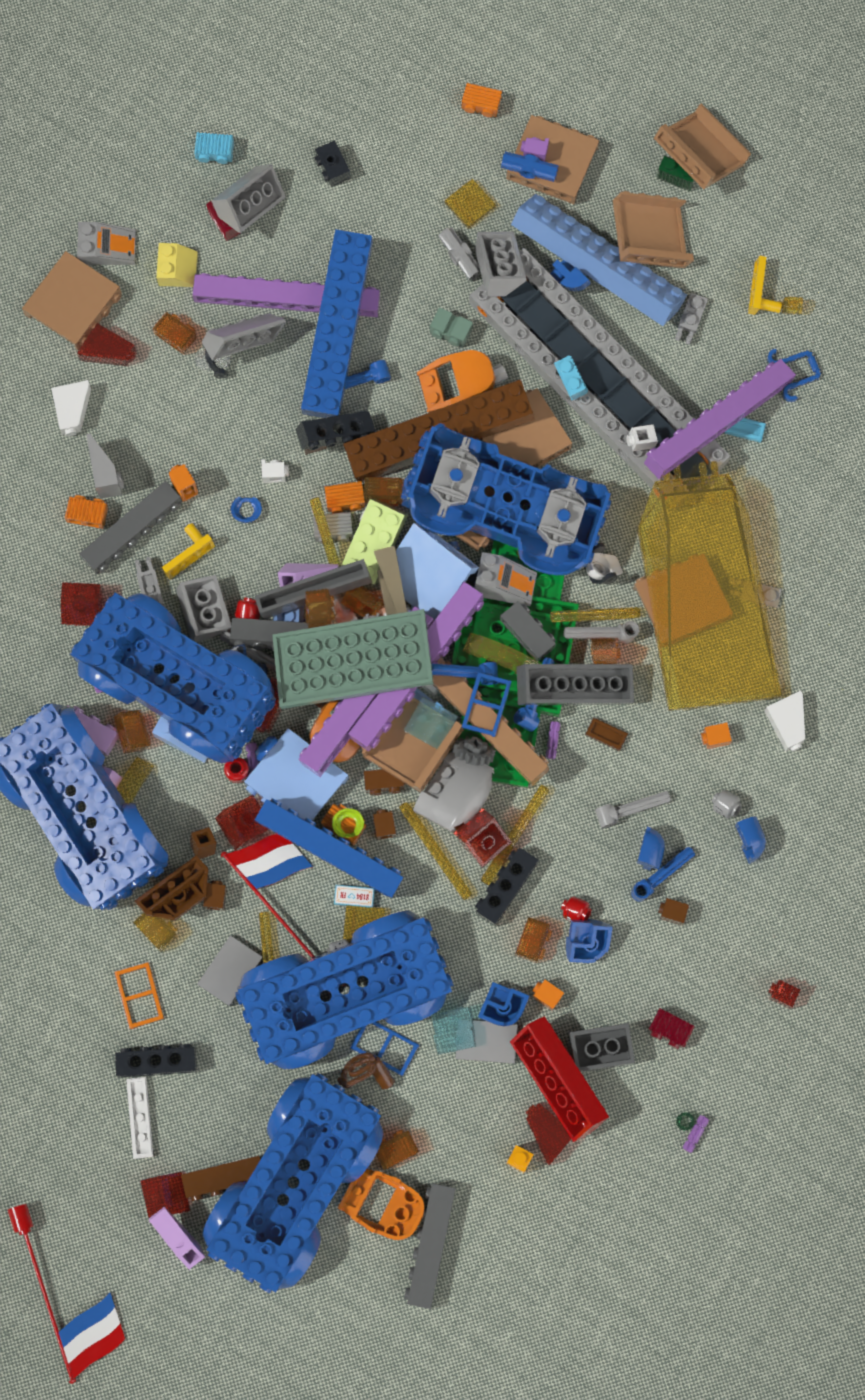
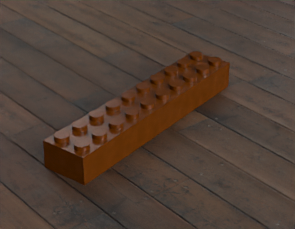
M520 379L352 440L343 445L356 481L365 482L412 465L416 452L418 453L419 448H421L418 445L422 435H424L425 431H429L432 426L435 427L441 423L457 433L481 440L482 438L533 421L535 418Z

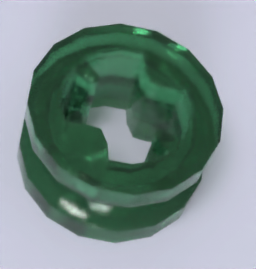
M687 1112L679 1114L676 1118L677 1127L683 1131L691 1129L694 1125V1117ZM682 1116H686V1119L689 1117L688 1127L680 1124Z

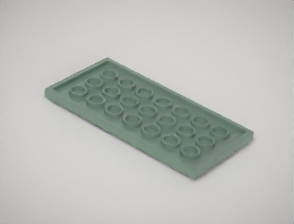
M424 609L272 634L279 706L281 709L434 684Z

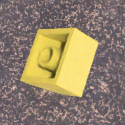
M159 243L156 277L158 285L194 287L198 252L177 243Z

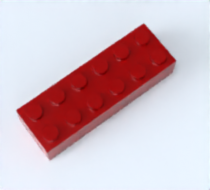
M545 1016L527 1024L510 1041L573 1142L591 1134L609 1118L605 1108L599 1102L594 1091L590 1088Z

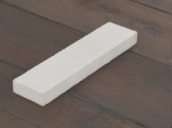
M147 1077L126 1079L133 1159L154 1157Z

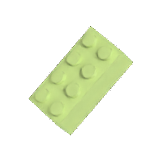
M375 498L370 499L341 566L364 559L372 579V584L379 583L377 570H380L374 551L395 546L408 514Z

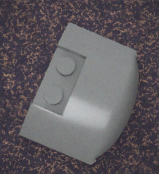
M453 751L443 759V765L425 791H421L413 809L415 813L450 832L455 831L454 827L463 822L464 824L469 822L478 813L489 796L493 784L492 773L494 774V768L486 764L483 766L476 764L474 766L466 764L465 760L460 761V757H455Z

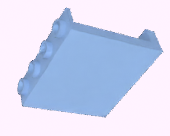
M413 523L396 550L405 601L411 604L412 609L414 607L420 610L424 609L425 613L434 620L463 582H466L470 574H475L479 568L439 535L423 528L417 523Z
M288 728L244 783L247 786L246 790L253 796L257 794L262 798L260 801L263 804L266 799L270 801L273 798L282 803L281 808L285 810L291 808L299 813L298 817L302 820L308 818L313 821L340 786L347 782L349 776L333 763L330 764L321 778L304 767L298 759L300 758L301 751L307 748L309 744Z

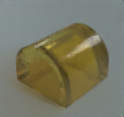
M784 297L782 301V314H801L803 298Z

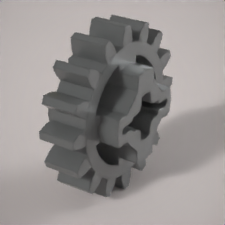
M465 736V739L460 737L459 740L455 741L453 753H455V757H460V761L465 760L466 764L474 766L479 764L483 766L484 763L489 765L490 762H493L496 750L493 749V746L489 745V742H482L483 739L477 737L470 739Z

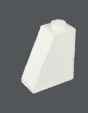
M86 380L51 388L62 436H74L81 432L91 393L89 381Z
M799 691L767 706L765 709V713L785 751L790 749L792 752L802 747L801 744L805 740L803 694Z

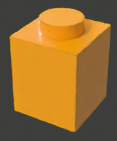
M516 1145L506 1164L524 1173L534 1154Z

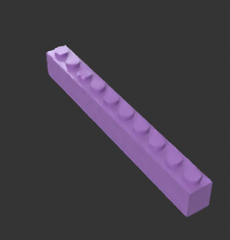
M201 273L200 275H195L193 299L197 303L319 313L325 285L317 282L304 284L300 281L284 282L280 279L267 281L264 278L248 279L243 276L231 278L227 275L211 276L207 273ZM374 287L364 288L359 316L378 317L380 290Z
M782 359L776 363L771 362L765 368V371H759L752 377L751 381L746 380L739 387L740 389L737 391L732 390L725 400H718L711 410L706 409L703 411L700 418L697 420L693 418L686 425V428L678 429L672 438L669 439L667 437L657 449L653 447L649 450L644 464L658 479H661L782 391L787 385L791 384L796 374Z
M463 582L427 630L431 664H438L437 661L440 657H444L448 653L449 645L452 641L456 642L462 628L470 624L474 612H478L484 605L483 594L466 582ZM418 687L379 693L348 733L350 739L368 752L371 748H376L380 742V736L383 732L387 733L392 726L391 722L395 717L398 718L404 710L402 707L406 702L409 703L414 698V692Z
M414 607V608L412 609V611H416V610H420V609H418L417 607ZM425 613L428 630L434 619ZM378 694L347 698L342 702L340 701L336 705L332 716L324 721L320 732L314 734L310 745L301 751L300 758L298 759L300 763L321 778L349 741L348 733Z

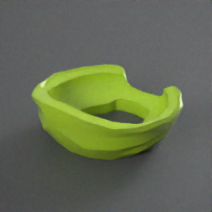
M342 809L332 819V828L340 837L358 836L364 827L362 815L354 809ZM350 817L355 820L356 827L353 833L345 834L342 830L341 822L344 818Z

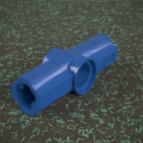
M506 151L501 163V168L518 172L525 178L534 179L537 177L552 182L556 179L559 166L540 161L534 155L527 154L521 156Z

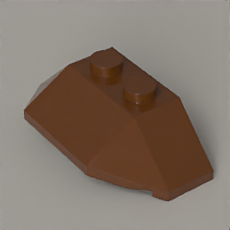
M194 856L134 902L146 916L176 921L206 898L209 869L197 856Z

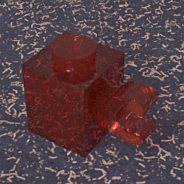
M779 979L776 984L772 982L768 993L771 994L769 1000L791 1009L801 989Z

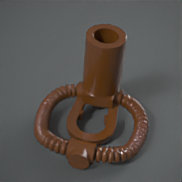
M361 1053L354 1056L345 1064L340 1077L337 1078L338 1083L346 1089L358 1082L364 1081V1079L369 1078L371 1075H373L381 1089H388L395 1082L381 1058L372 1053ZM367 1064L365 1067H360L358 1071L353 1072L356 1067ZM347 1072L351 1077H355L364 1073L363 1075L356 1077L348 1082Z

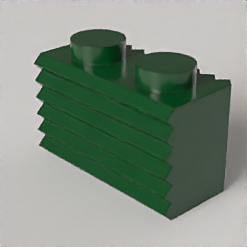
M664 155L658 168L657 180H664V182L671 185L674 184V186L681 187V189L684 188L688 192L691 191L695 180L673 158Z

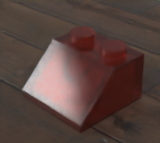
M62 582L60 600L61 624L91 626L95 616L101 612L103 589L101 585Z
M253 794L222 810L215 818L235 851L270 830L255 821L261 806Z
M484 808L469 822L454 832L462 846L482 868L512 843L496 819Z
M182 1172L140 1181L148 1218L152 1217L164 1206L173 1216L190 1212L189 1202L185 1195L181 1177Z

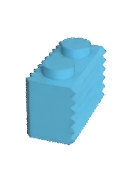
M196 133L194 154L197 160L203 163H207L209 160L217 161L220 164L232 162L233 135Z
M567 356L554 363L571 400H575L588 393L572 356Z

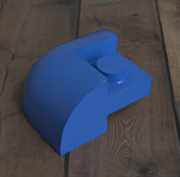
M557 259L552 264L555 269L550 275L565 289L576 292L585 289L591 284L589 279L577 267L572 266L565 260L560 262Z
M756 816L739 821L735 825L743 842L741 848L749 864L759 859L766 846L765 835Z
M651 827L646 828L637 864L644 865L643 869L649 871L651 868L660 869L665 851V842L662 835Z
M588 919V921L571 920L569 936H566V955L568 961L594 963L606 952L608 953L613 927L606 922Z
M492 982L478 1018L498 1026H510L521 1017L529 995Z

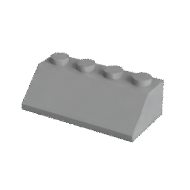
M272 164L254 167L211 201L218 217L238 233H241L286 198Z
M514 231L477 232L475 252L487 297L506 296L526 281Z
M270 313L265 315L259 314L249 320L242 319L236 324H226L222 328L208 330L202 343L212 360L273 342L286 321L284 318Z

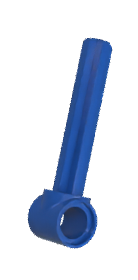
M386 360L376 361L370 365V370L347 377L345 389L372 380L376 384L389 381L391 375Z
M545 657L542 664H554V660ZM526 705L525 708L522 707L517 710L514 715V722L529 732L534 731L539 725L538 713L535 712L538 705Z
M495 662L482 663L479 667L433 663L432 672L433 675L477 678L479 672L498 677V665ZM481 678L480 680L481 684L483 685H494L499 683L484 678Z
M686 847L647 880L642 879L637 882L631 890L632 898L637 902L645 901L654 893L653 889L695 856L693 849ZM642 887L646 895H638L636 888Z

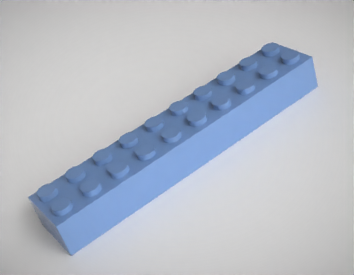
M535 194L521 205L511 223L512 226L572 266L577 267L581 272L662 326L679 311L687 296L680 288L673 286L665 278L652 272L650 268L640 263L620 261L618 247L613 246L605 238L592 232L587 226L577 222L572 216L562 212L557 206L547 202L542 196Z

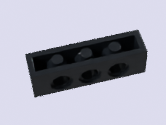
M369 411L302 421L295 429L302 450H316L322 446L330 448L376 431Z
M520 847L517 851L513 850L508 857L510 862L506 867H501L497 873L499 878L495 883H490L486 889V892H488L485 899L480 898L475 906L477 908L476 915L496 927L539 862L537 858ZM515 865L520 866L522 872L517 875L513 874L511 868ZM504 881L511 884V888L507 891L500 887V884ZM496 897L500 900V905L494 907L490 905L489 900Z
M181 1044L179 1048L171 1049V1045L159 1046L160 1049L152 1050V1047H140V1051H132V1048H122L120 1052H115L116 1077L197 1073L196 1048L191 1047V1044ZM174 1054L181 1056V1061L178 1064L171 1063V1057ZM159 1055L161 1057V1063L157 1066H153L151 1064V1059L154 1056ZM134 1057L141 1058L140 1066H132L131 1062Z

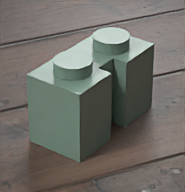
M440 307L430 325V333L433 337L445 339L455 347H464L473 329L472 321L460 316L456 317L453 313Z

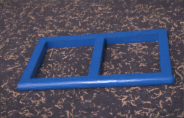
M478 672L462 728L495 737L512 681ZM481 678L506 684L500 706L475 699ZM473 703L499 710L493 731L467 725Z
M378 1022L371 1023L389 1033L378 1057H382L393 1035L414 1046L401 1070L383 1061L386 1068L403 1076L420 1045ZM367 1025L361 1027L351 1046V1049L360 1054L367 1053L356 1047Z

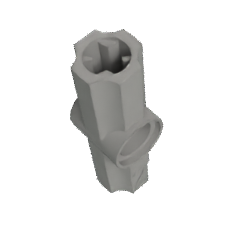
M452 227L443 230L439 234V239L449 251L448 254L452 262L460 267L469 281L478 278L481 274L480 267L473 258L469 246L461 241Z

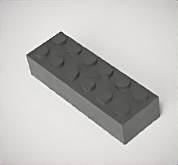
M524 664L517 666L518 705H626L634 703L633 664Z

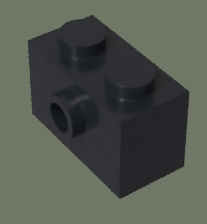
M335 140L315 149L316 156H314V161L317 167L321 166L323 170L321 172L325 182L329 183L330 187L351 179L350 170Z

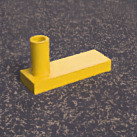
M759 256L754 262L748 314L755 315L759 309L779 313L781 310L782 302L762 298L767 259L765 256Z
M193 523L188 524L184 531L194 544L162 567L169 580L215 547L211 537L208 534L203 536Z

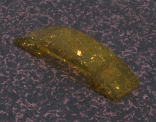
M470 633L463 648V651L478 658L483 657L515 671V674H517V666L541 664L509 646Z
M139 757L131 764L117 787L118 792L126 803L134 801L142 784L146 782L154 768V765Z

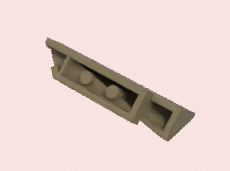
M395 546L375 550L374 555L380 570H377L386 615L407 612Z

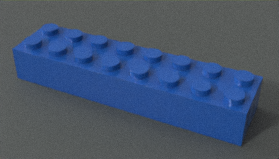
M273 798L270 801L266 799L255 818L257 823L385 896L393 897L403 879L400 876L401 871L392 866L389 869L383 866L384 862L376 857L372 859L367 857V852L359 847H356V849L349 846L350 842L341 837L337 840L332 837L333 832L323 827L320 830L315 827L316 823L308 818L302 820L298 817L299 813L293 809L288 808V810L281 808L282 803Z

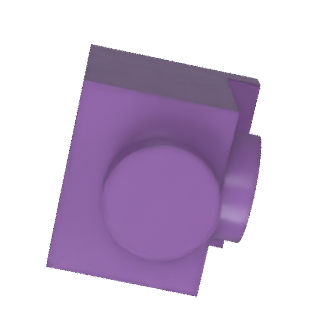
M535 137L526 138V141H522L520 151L523 152V156L527 154L534 155L540 161L545 162L549 139L545 138V141H541V139Z

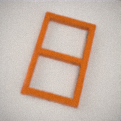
M149 962L114 972L130 1029L164 1019ZM146 968L152 990L125 997L120 975ZM153 994L159 1016L132 1023L127 1001Z

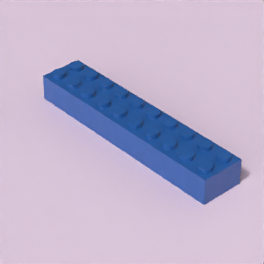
M335 229L301 406L303 415L326 418L338 416L341 413L372 250V235Z

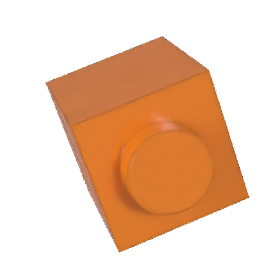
M728 723L704 728L703 733H701L703 745L706 744L707 749L730 745L732 740Z
M544 980L542 983L538 982L532 990L535 993L533 998L552 1011L564 995V992L547 980Z

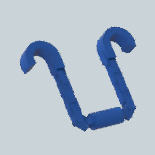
M776 349L771 350L768 354L767 360L769 364L777 362L772 359V356L776 355ZM808 350L782 359L786 364L807 356L811 369L815 373L811 377L791 383L784 388L783 398L787 402H795L798 398L796 395L789 396L787 391L819 379L821 375L815 357Z

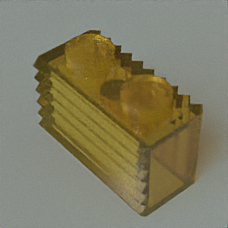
M142 913L133 922L160 952H163L178 937L175 933L177 929L171 922L166 924L162 918L146 916L145 913Z

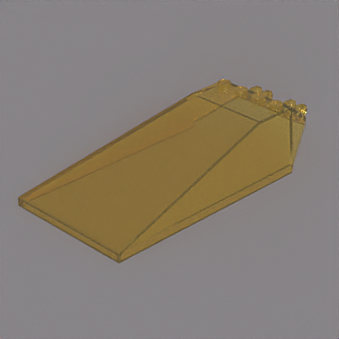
M711 461L712 475L707 476L705 462H701L699 464L701 477L681 479L680 466L674 468L675 479L670 480V474L668 473L663 476L664 481H655L637 529L668 711L776 699L782 696L750 517L730 475H718L716 461Z

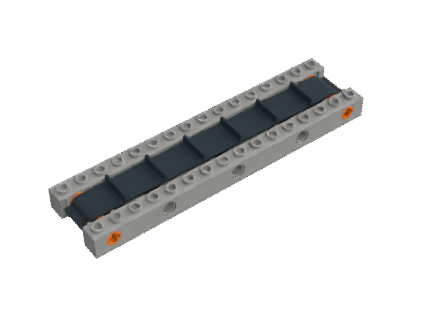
M523 248L519 253L526 281L508 295L487 297L484 284H482L469 295V304L673 511H676L688 500L690 491L710 473L715 475L728 464L730 455L713 440L661 479H658L644 464L648 457L646 454L650 449L633 451L632 446L627 445L626 437L631 428L653 425L658 440L655 446L657 449L667 437L670 439L678 429L686 428V425L693 418ZM567 356H572L588 390L587 394L575 400H571L554 365L555 362Z

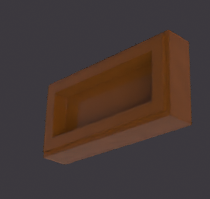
M594 717L585 736L619 752L628 733Z

